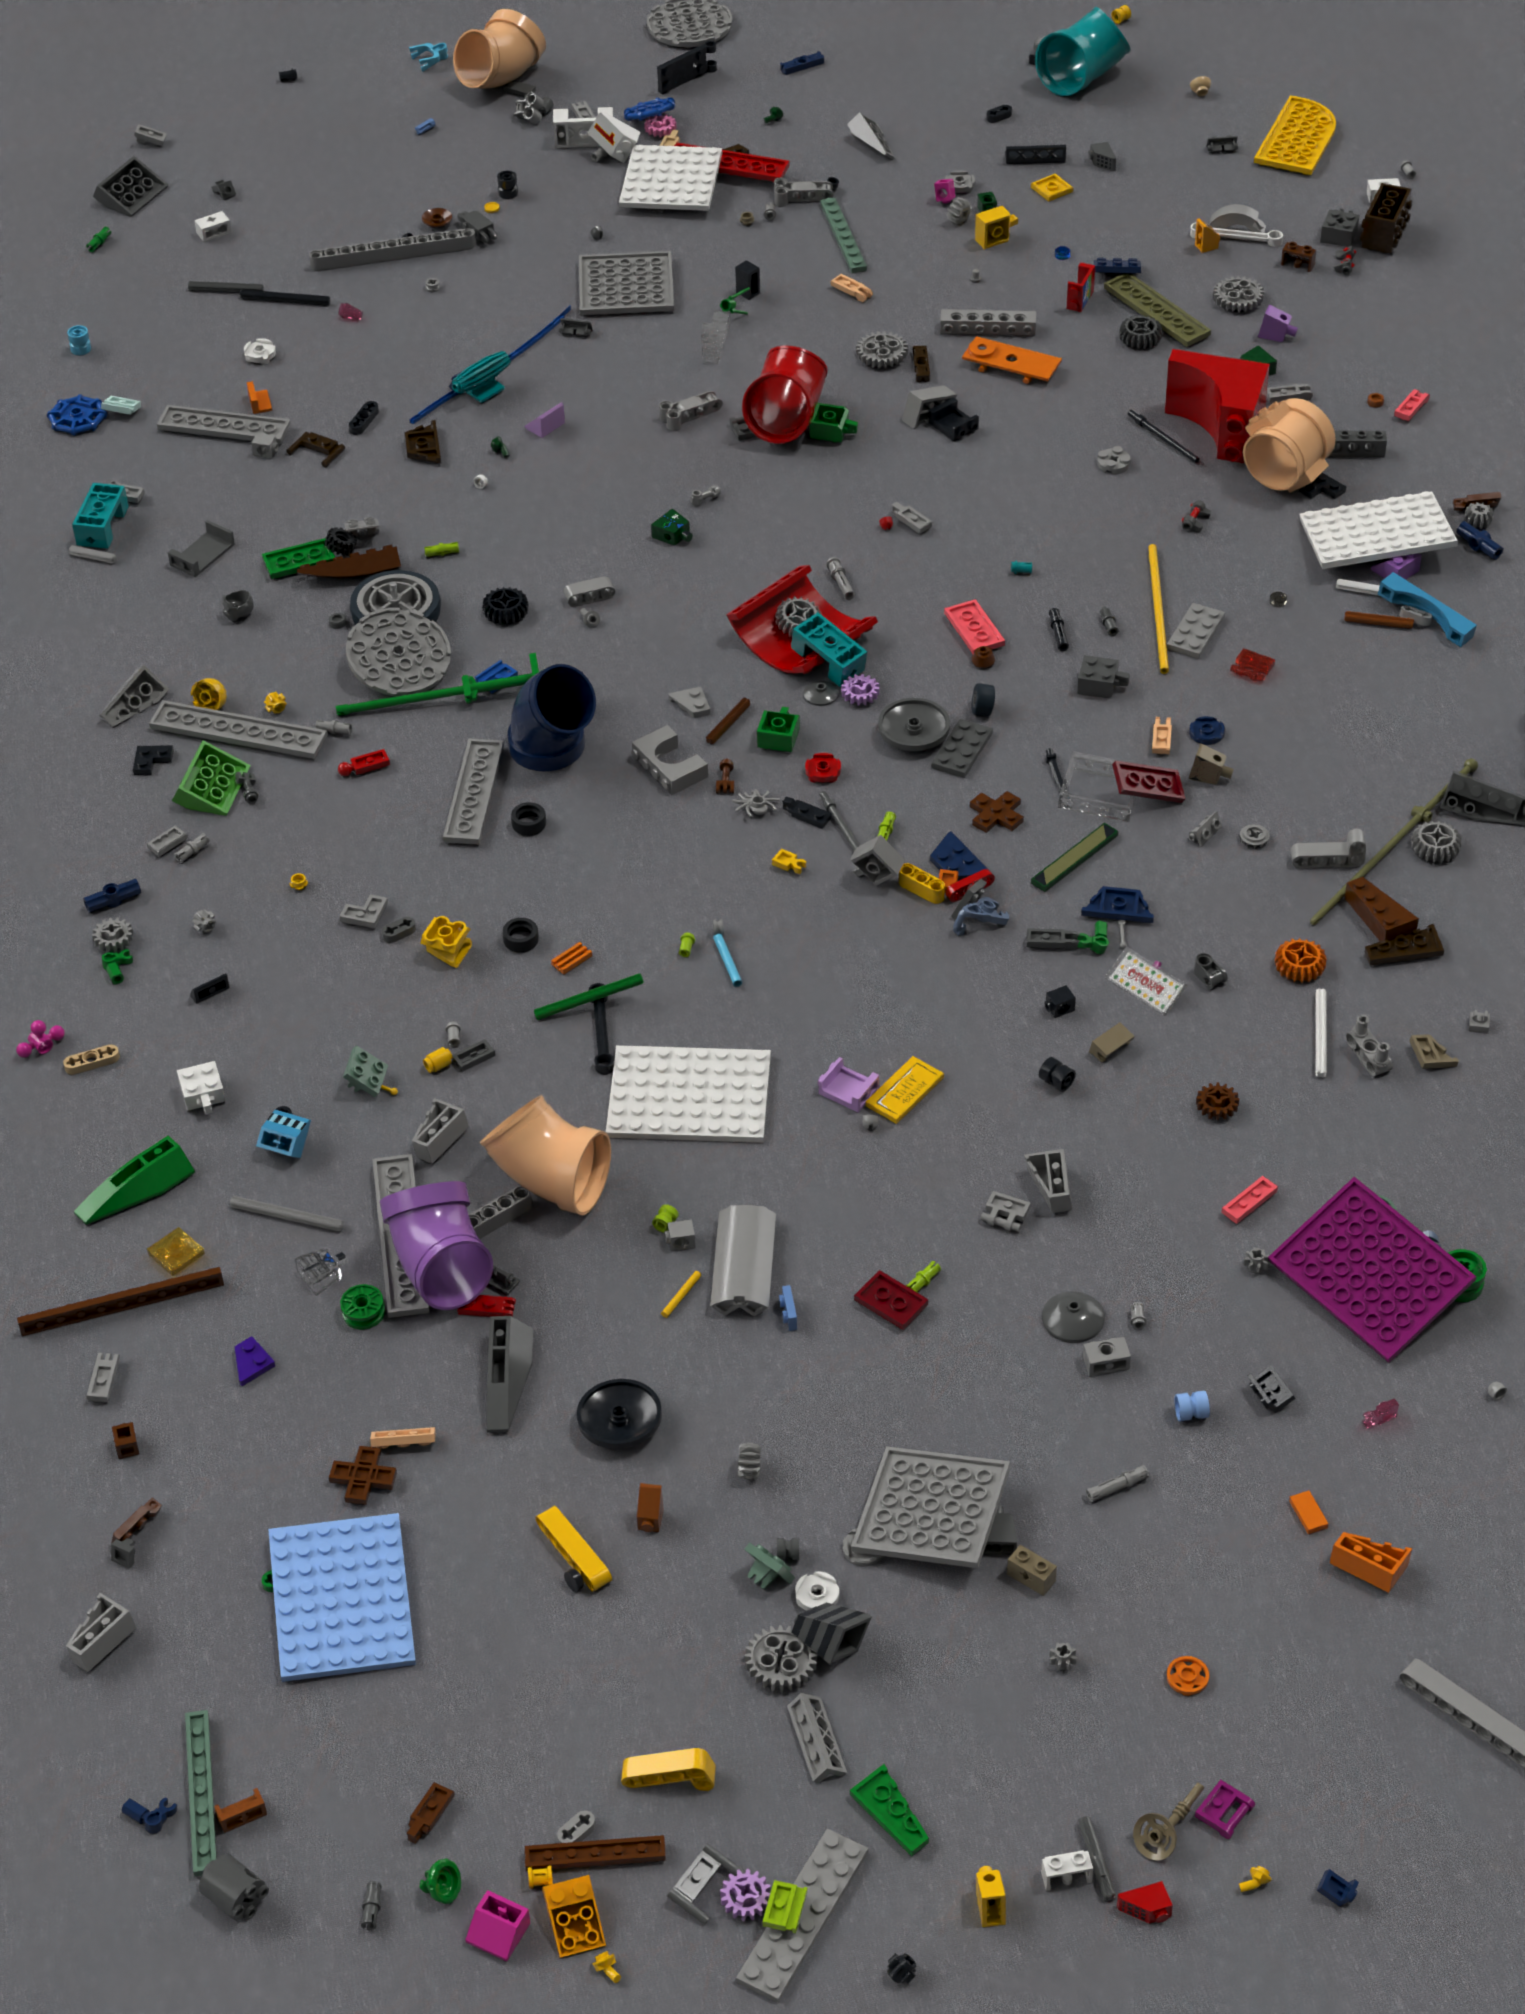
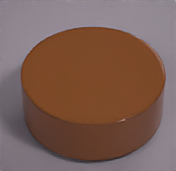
M1372 393L1368 396L1367 403L1374 408L1381 407L1384 404V396L1379 393Z

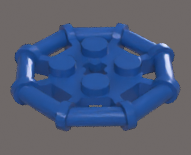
M668 97L667 99L655 98V100L644 103L639 102L636 106L624 110V118L627 121L634 119L642 121L648 117L661 116L662 113L675 108V100Z
M78 394L76 397L64 400L59 399L52 410L47 412V418L50 420L54 431H63L76 435V433L96 430L98 424L107 417V411L101 409L102 401L99 398L93 399Z

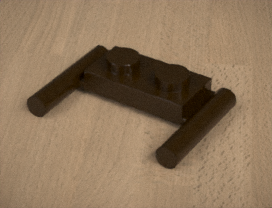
M305 432L286 452L291 455L303 445L304 447L327 454L328 456L321 462L323 467H327L345 449V446L343 444L338 445V441L322 435Z

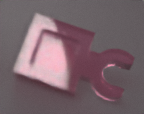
M1395 1398L1381 1402L1376 1406V1410L1367 1411L1363 1414L1365 1419L1362 1420V1423L1366 1428H1370L1376 1423L1380 1425L1396 1418L1399 1408L1398 1402Z

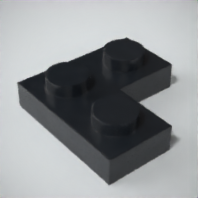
M1321 473L1312 483L1299 488V492L1310 499H1313L1321 492L1336 499L1346 492L1347 486Z
M173 745L137 746L133 766L134 775H152L154 763H172Z

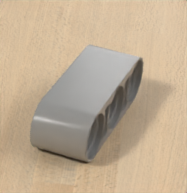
M604 576L569 584L564 588L563 592L568 604L574 607L612 598L615 595V588L610 578Z

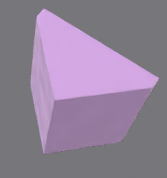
M562 402L524 427L541 438L545 437L565 423L564 404Z

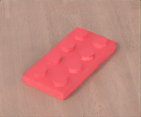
M976 599L944 608V614L972 654L981 646H986L991 650L1005 646V639Z

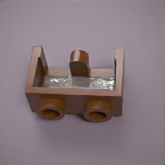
M1287 242L1282 249L1281 265L1284 266L1287 260L1290 259L1295 261V268H1299L1302 263L1309 264L1307 272H1311L1316 264V249H1312L1309 245L1300 246L1296 242Z

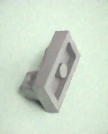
M138 124L134 134L137 137L136 142L145 144L148 141L163 146L167 133Z

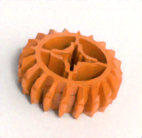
M1300 937L1298 940L1292 938L1290 942L1285 941L1284 944H1281L1275 953L1277 971L1280 972L1281 976H1286L1287 980L1293 979L1294 982L1299 980L1301 983L1304 980L1310 982L1311 979L1316 980L1318 976H1321L1326 968L1327 958L1324 949H1321L1320 945H1315V941L1308 942V939L1304 941Z

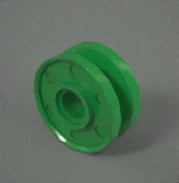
M355 1285L349 1288L340 1300L343 1319L348 1326L354 1329H370L378 1325L385 1315L383 1295L379 1289L372 1285Z

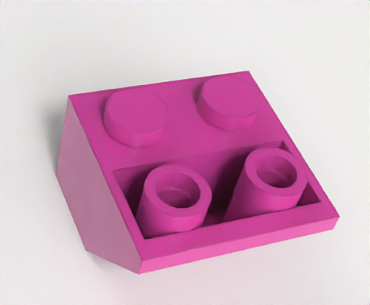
M487 1890L475 1909L465 1940L466 1943L507 1962L530 1925L529 1909Z

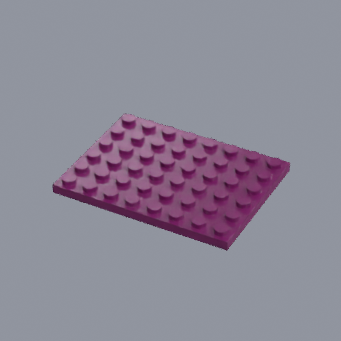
M1353 1177L1268 1256L1270 1263L1388 1363L1476 1280V1276L1356 1177Z

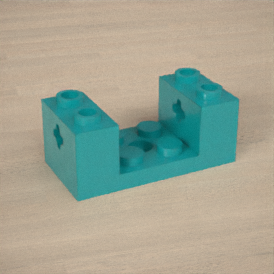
M102 483L92 484L72 523L76 545L109 548L113 540L110 522L113 516L124 517L129 507L125 486Z
M819 612L793 628L791 648L802 657H805L814 650L830 663L828 678L839 687H841L844 680L848 681L849 676L854 678L855 674L859 675L865 671L868 651Z

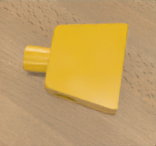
M983 1866L976 1873V1896L982 1927L1006 1925V1895L1000 1871L992 1870L990 1866ZM995 1899V1904L989 1906L988 1900Z

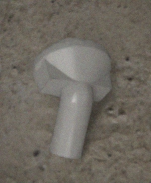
M585 608L580 610L586 626L594 628L599 624L600 616L596 611H587Z

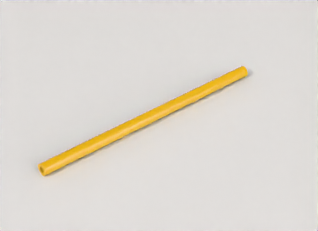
M1150 544L1148 551L1160 672L1167 674L1169 666L1157 546Z

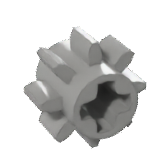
M205 909L198 911L192 920L195 923L193 927L198 932L212 931L217 922L214 919L215 915L211 911L207 912Z
M1254 1248L1250 1252L1246 1251L1244 1266H1248L1249 1272L1260 1273L1263 1269H1268L1269 1255H1265L1264 1249Z
M1056 1643V1648L1050 1649V1665L1055 1664L1058 1671L1066 1669L1069 1671L1071 1664L1076 1665V1648L1072 1649L1069 1643Z

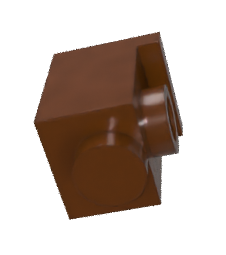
M133 1422L113 1426L112 1432L118 1459L139 1455Z

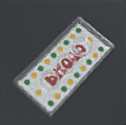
M1127 946L1104 976L1105 979L1163 1016L1167 1015L1187 987L1186 983Z

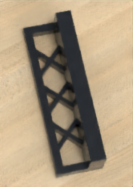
M1066 145L1007 146L1005 161L1006 164L1066 163Z

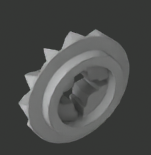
M1247 825L1240 831L1241 841L1246 843L1247 847L1253 845L1254 848L1257 845L1262 847L1263 844L1268 843L1270 835L1263 826Z

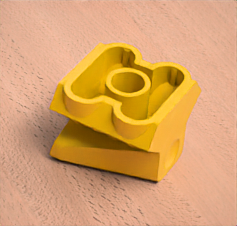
M445 916L434 917L422 934L420 944L426 945L428 953L451 967L457 968L472 947L471 939L466 937L471 929L466 927V924L462 921L452 923Z

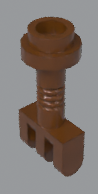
M723 759L719 764L720 770L723 771L722 780H716V793H720V788H723V793H727V788H730V793H734V781H729L730 771L733 770L734 764L730 759Z

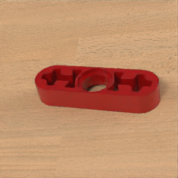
M983 869L948 886L945 895L951 902H957L963 898L970 888L968 887L970 884L974 885L978 880L982 879L987 882L983 888L985 889L994 882L995 876L988 869Z

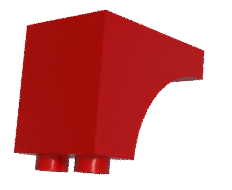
M1172 349L1168 360L1165 413L1189 419L1203 427L1216 443L1217 459L1245 463L1243 448L1247 439L1251 437L1245 427L1249 424V420L1252 417L1259 415L1257 413L1259 410L1266 407L1270 364Z

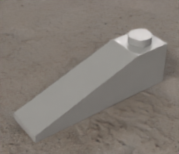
M859 112L847 124L852 136L860 138L889 158H895L891 148L886 144L887 140L883 138V131L876 121Z
M142 665L127 679L99 716L111 727H114L160 701L169 688L145 665Z

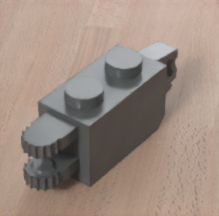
M463 211L458 213L461 228L473 229L476 241L487 244L489 243V238L492 240L497 239L493 223L480 212L472 211L468 213Z

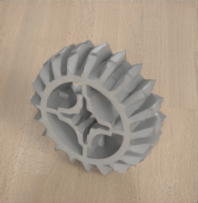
M794 596L792 600L787 598L777 608L775 614L776 625H778L779 630H783V634L788 633L789 637L793 635V628L817 612L821 614V611H819V606H815L814 602H809V599L803 600L802 596L799 599Z
M1432 820L1430 823L1424 822L1423 825H1418L1414 829L1413 836L1411 837L1412 850L1415 851V855H1419L1420 859L1425 858L1426 862L1429 860L1433 861V863L1439 861L1441 864L1443 861L1449 862L1450 859H1454L1458 855L1462 845L1461 834L1458 833V829H1454L1453 825L1448 826L1446 822L1440 823L1439 821L1433 822Z

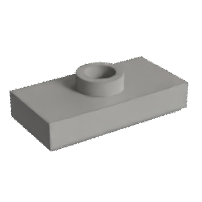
M175 825L148 842L147 848L160 857L186 840L187 834Z

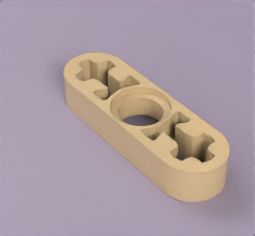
M106 1045L68 1056L64 1059L63 1064L67 1074L75 1075L113 1064L119 1060L120 1054L117 1046ZM91 1057L97 1058V1059H96L95 1061H93V1062H88V1061H87V1059H89V1058H91Z

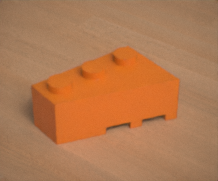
M1343 1532L1333 1545L1329 1563L1389 1593L1408 1567L1413 1548L1405 1547V1550L1391 1547L1392 1543L1385 1542L1384 1545L1370 1542L1371 1538Z

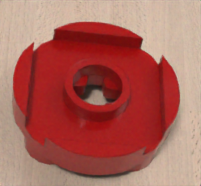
M817 753L813 755L812 759L809 760L808 758L806 760L805 772L810 782L833 783L837 781V777L841 773V762L830 753Z

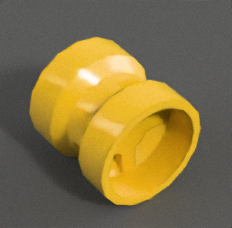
M1123 5L1119 9L1113 10L1111 17L1116 24H1119L1131 18V10L1127 5Z

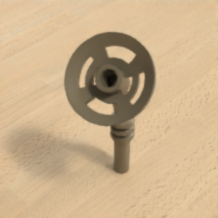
M1196 1783L1183 1802L1180 1801L1176 1805L1169 1819L1158 1813H1148L1137 1820L1133 1830V1838L1137 1849L1142 1855L1151 1860H1163L1173 1853L1177 1843L1174 1826L1180 1820H1184V1816H1187L1191 1811V1805L1204 1790L1202 1784ZM1156 1819L1163 1821L1164 1824H1157ZM1147 1821L1149 1824L1144 1829V1835H1141L1142 1826ZM1170 1837H1172L1171 1845L1166 1851L1165 1847H1167V1845L1170 1842ZM1149 1842L1153 1847H1157V1853L1150 1851L1144 1844Z

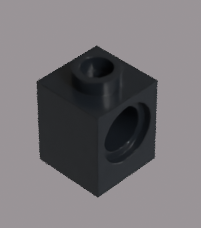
M1065 985L1047 992L1044 1005L1046 1010L1051 1012L1054 1018L1075 1011L1076 997L1068 986Z

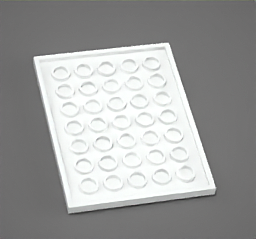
M1425 491L1420 494H1407L1402 497H1390L1366 503L1359 502L1354 505H1341L1336 508H1324L1319 511H1307L1300 514V521L1322 569L1458 547V540L1433 492Z
M616 1045L606 1133L609 1138L764 1143L771 1050Z

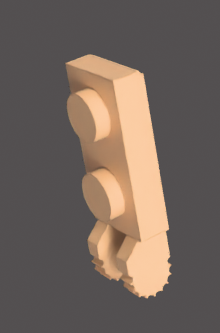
M843 274L830 281L831 286L856 297L858 301L865 302L867 298L873 296L870 288Z
M1156 717L1153 729L1152 753L1170 754L1172 729L1170 717H1167L1165 725L1160 724V717Z

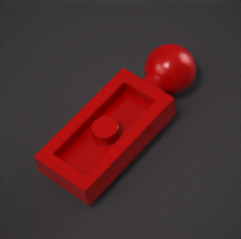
M382 749L350 758L351 764L342 762L337 770L341 776H348L353 770L358 775L389 766L390 760L385 750Z

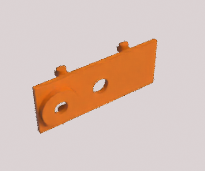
M978 336L969 344L968 349L962 356L963 360L979 363L978 371L980 372L986 371L987 366L1025 375L1023 379L1025 384L1031 382L1032 378L1049 381L1062 362V358ZM979 347H985L986 349L980 350V349H978V348H979ZM1008 357H1015L1017 360L1008 361L1006 359Z

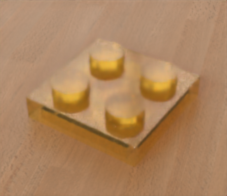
M180 1227L147 1248L148 1255L172 1276L205 1254L204 1248Z

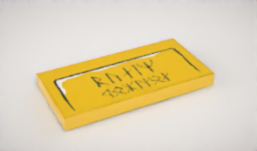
M912 1056L865 1101V1106L897 1124L944 1078V1073Z

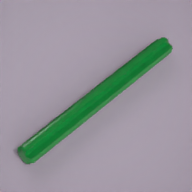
M641 973L539 1007L534 1009L536 1019L540 1020L644 983Z

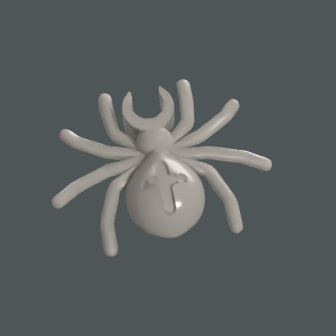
M755 789L754 791L751 790V795L745 792V796H742L741 793H738L742 800L733 799L732 802L742 804L735 809V812L746 806L747 814L749 817H752L749 808L756 815L766 813L767 805L771 806L774 811H777L775 805L769 801H780V799L765 798L768 796L769 791L761 796L759 791Z

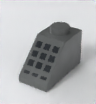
M1109 143L1091 144L1088 151L1089 160H1092L1095 166L1115 171L1116 157Z

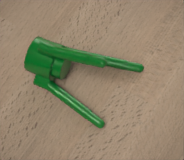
M750 287L729 296L728 299H723L720 303L721 309L725 312L730 311L731 313L748 315L746 311L735 309L736 301L734 298L749 291Z

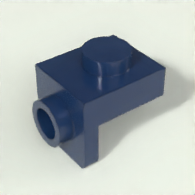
M1328 1869L1324 1872L1316 1891L1340 1907L1347 1902L1351 1903L1358 1893L1356 1888L1359 1881L1354 1879L1347 1882L1331 1869Z

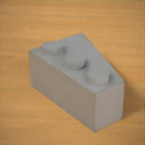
M945 385L909 391L902 421L911 428L916 429L918 424L929 422L930 409L953 397L956 399L957 394Z
M436 1098L433 1099V1106L430 1111H427L424 1123L420 1124L412 1140L417 1158L431 1164L469 1127L464 1109Z
M1064 1149L1025 1154L1027 1170L1051 1212L1072 1210Z
M99 1593L97 1596L98 1601L93 1609L90 1608L86 1613L88 1617L83 1625L79 1624L66 1645L73 1663L86 1672H89L136 1629L129 1610L102 1593Z

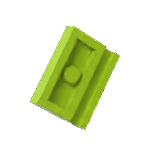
M774 1880L762 1925L782 1931L790 1930L796 1934L808 1887L800 1888L795 1884Z

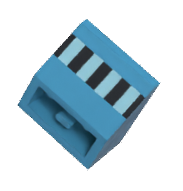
M274 1110L261 1127L256 1146L291 1157L301 1158L311 1120Z

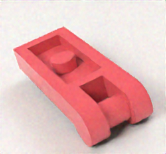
M1414 389L1395 410L1394 416L1409 421L1424 403L1428 402L1430 394H1422L1419 390Z

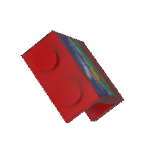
M1082 262L1078 265V282L1068 281L1066 309L1082 312L1094 292L1095 265Z

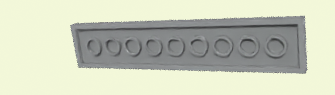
M164 700L149 722L151 729L312 759L316 758L328 736L327 730Z
M412 1154L372 1159L388 1317L430 1313L429 1305L414 1288L401 1265L393 1244L389 1225L383 1222L380 1200L382 1198L416 1187Z

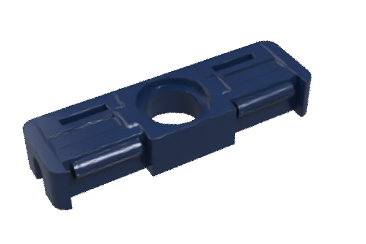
M817 51V53L808 56L803 55L785 63L781 62L780 70L785 75L824 64V55Z

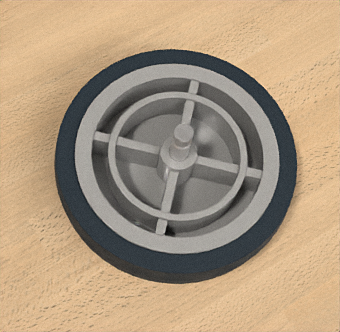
M406 570L386 571L365 579L354 589L350 599V612L355 625L365 615L385 608H400V610L409 612L414 610L424 614V617L430 621L436 622L441 612V598L434 582L422 574Z

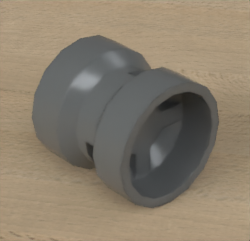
M777 1538V1557L781 1560L786 1558L799 1560V1538H792L791 1540Z

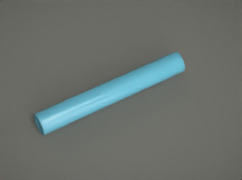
M722 934L714 935L713 939L735 987L741 986V977Z

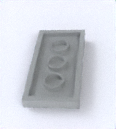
M1192 603L1168 641L1167 650L1199 659L1225 618V612Z

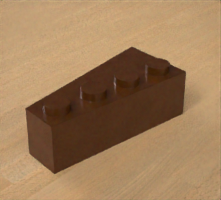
M1364 877L1346 883L1345 900L1379 941L1386 939L1391 941L1398 935L1403 934L1406 936L1412 934V931L1417 929L1418 917Z

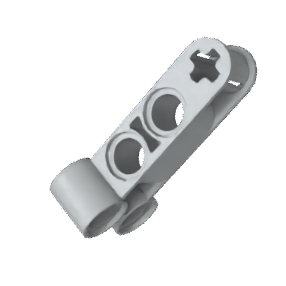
M777 178L774 180L775 205L784 207L788 205V202H819L822 199H826V193L827 198H833V185L829 181L788 182L785 178Z
M707 391L675 403L662 401L659 403V419L662 422H667L668 430L678 431L681 428V423L720 410L723 406V401L716 397L714 391Z

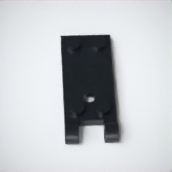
M707 41L705 44L657 66L658 92L664 94L707 72L717 71V62L715 60L706 61V53L716 52V42Z

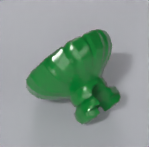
M440 1859L432 1864L430 1870L424 1872V1876L427 1879L420 1881L419 1888L424 1893H430L435 1901L449 1904L456 1900L460 1892L461 1873L455 1862L449 1859Z

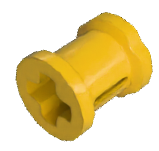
M551 1865L543 1869L528 1868L529 1889H533L534 1886L553 1884Z

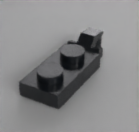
M785 797L782 801L783 809L791 813V817L823 829L832 818V813L806 802L795 801L790 797Z

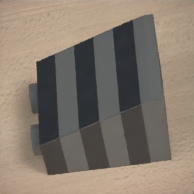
M826 1602L808 1611L799 1613L794 1620L795 1624L791 1633L831 1664L858 1652L872 1616Z

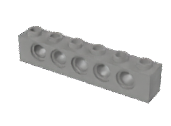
M941 309L940 334L1035 336L1036 311Z

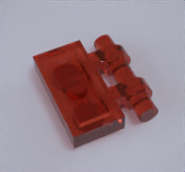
M1243 648L1236 657L1235 664L1239 666L1232 664L1230 671L1236 672V675L1250 677V680L1263 682L1265 675L1260 673L1268 675L1275 665V659Z

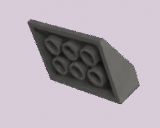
M133 156L97 185L93 197L104 207L133 216L168 187L169 184Z

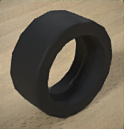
M532 802L517 805L511 813L512 827L521 835L531 836L540 833L546 826L544 808ZM529 815L538 817L533 822H522L519 820Z
M511 919L503 927V942L511 951L526 952L533 949L538 943V927L531 919ZM518 931L531 933V935L523 939H515L510 936Z

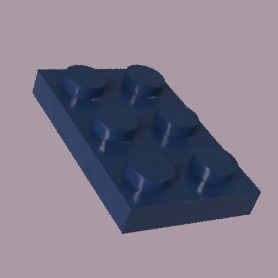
M1099 257L1097 260H1094L1095 272L1141 273V261H1138L1137 258H1129L1128 260L1113 258V260H1106V258Z

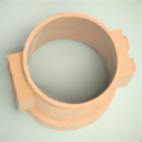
M1298 398L1283 400L1279 403L1276 401L1269 408L1264 407L1257 412L1259 415L1252 417L1249 420V424L1245 427L1251 436L1247 439L1243 448L1245 464L1252 476L1270 489L1288 490L1291 493L1312 483L1329 466L1325 459L1332 453L1335 447L1334 428L1326 414L1309 401Z

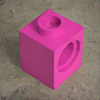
M941 179L934 183L936 202L950 203L956 197L953 179Z

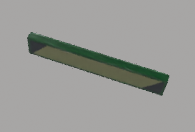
M1104 822L1031 878V884L1046 892L1116 838L1118 831Z

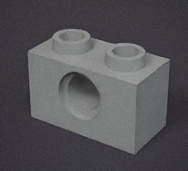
M1124 1337L1098 1342L1093 1341L1083 1345V1359L1089 1376L1130 1369L1131 1355Z

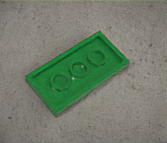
M326 538L263 553L262 560L270 578L274 579L298 573L297 569H300V566L304 564L314 566L317 565L316 562L321 560L331 562L335 555L331 552V549H327L324 543Z

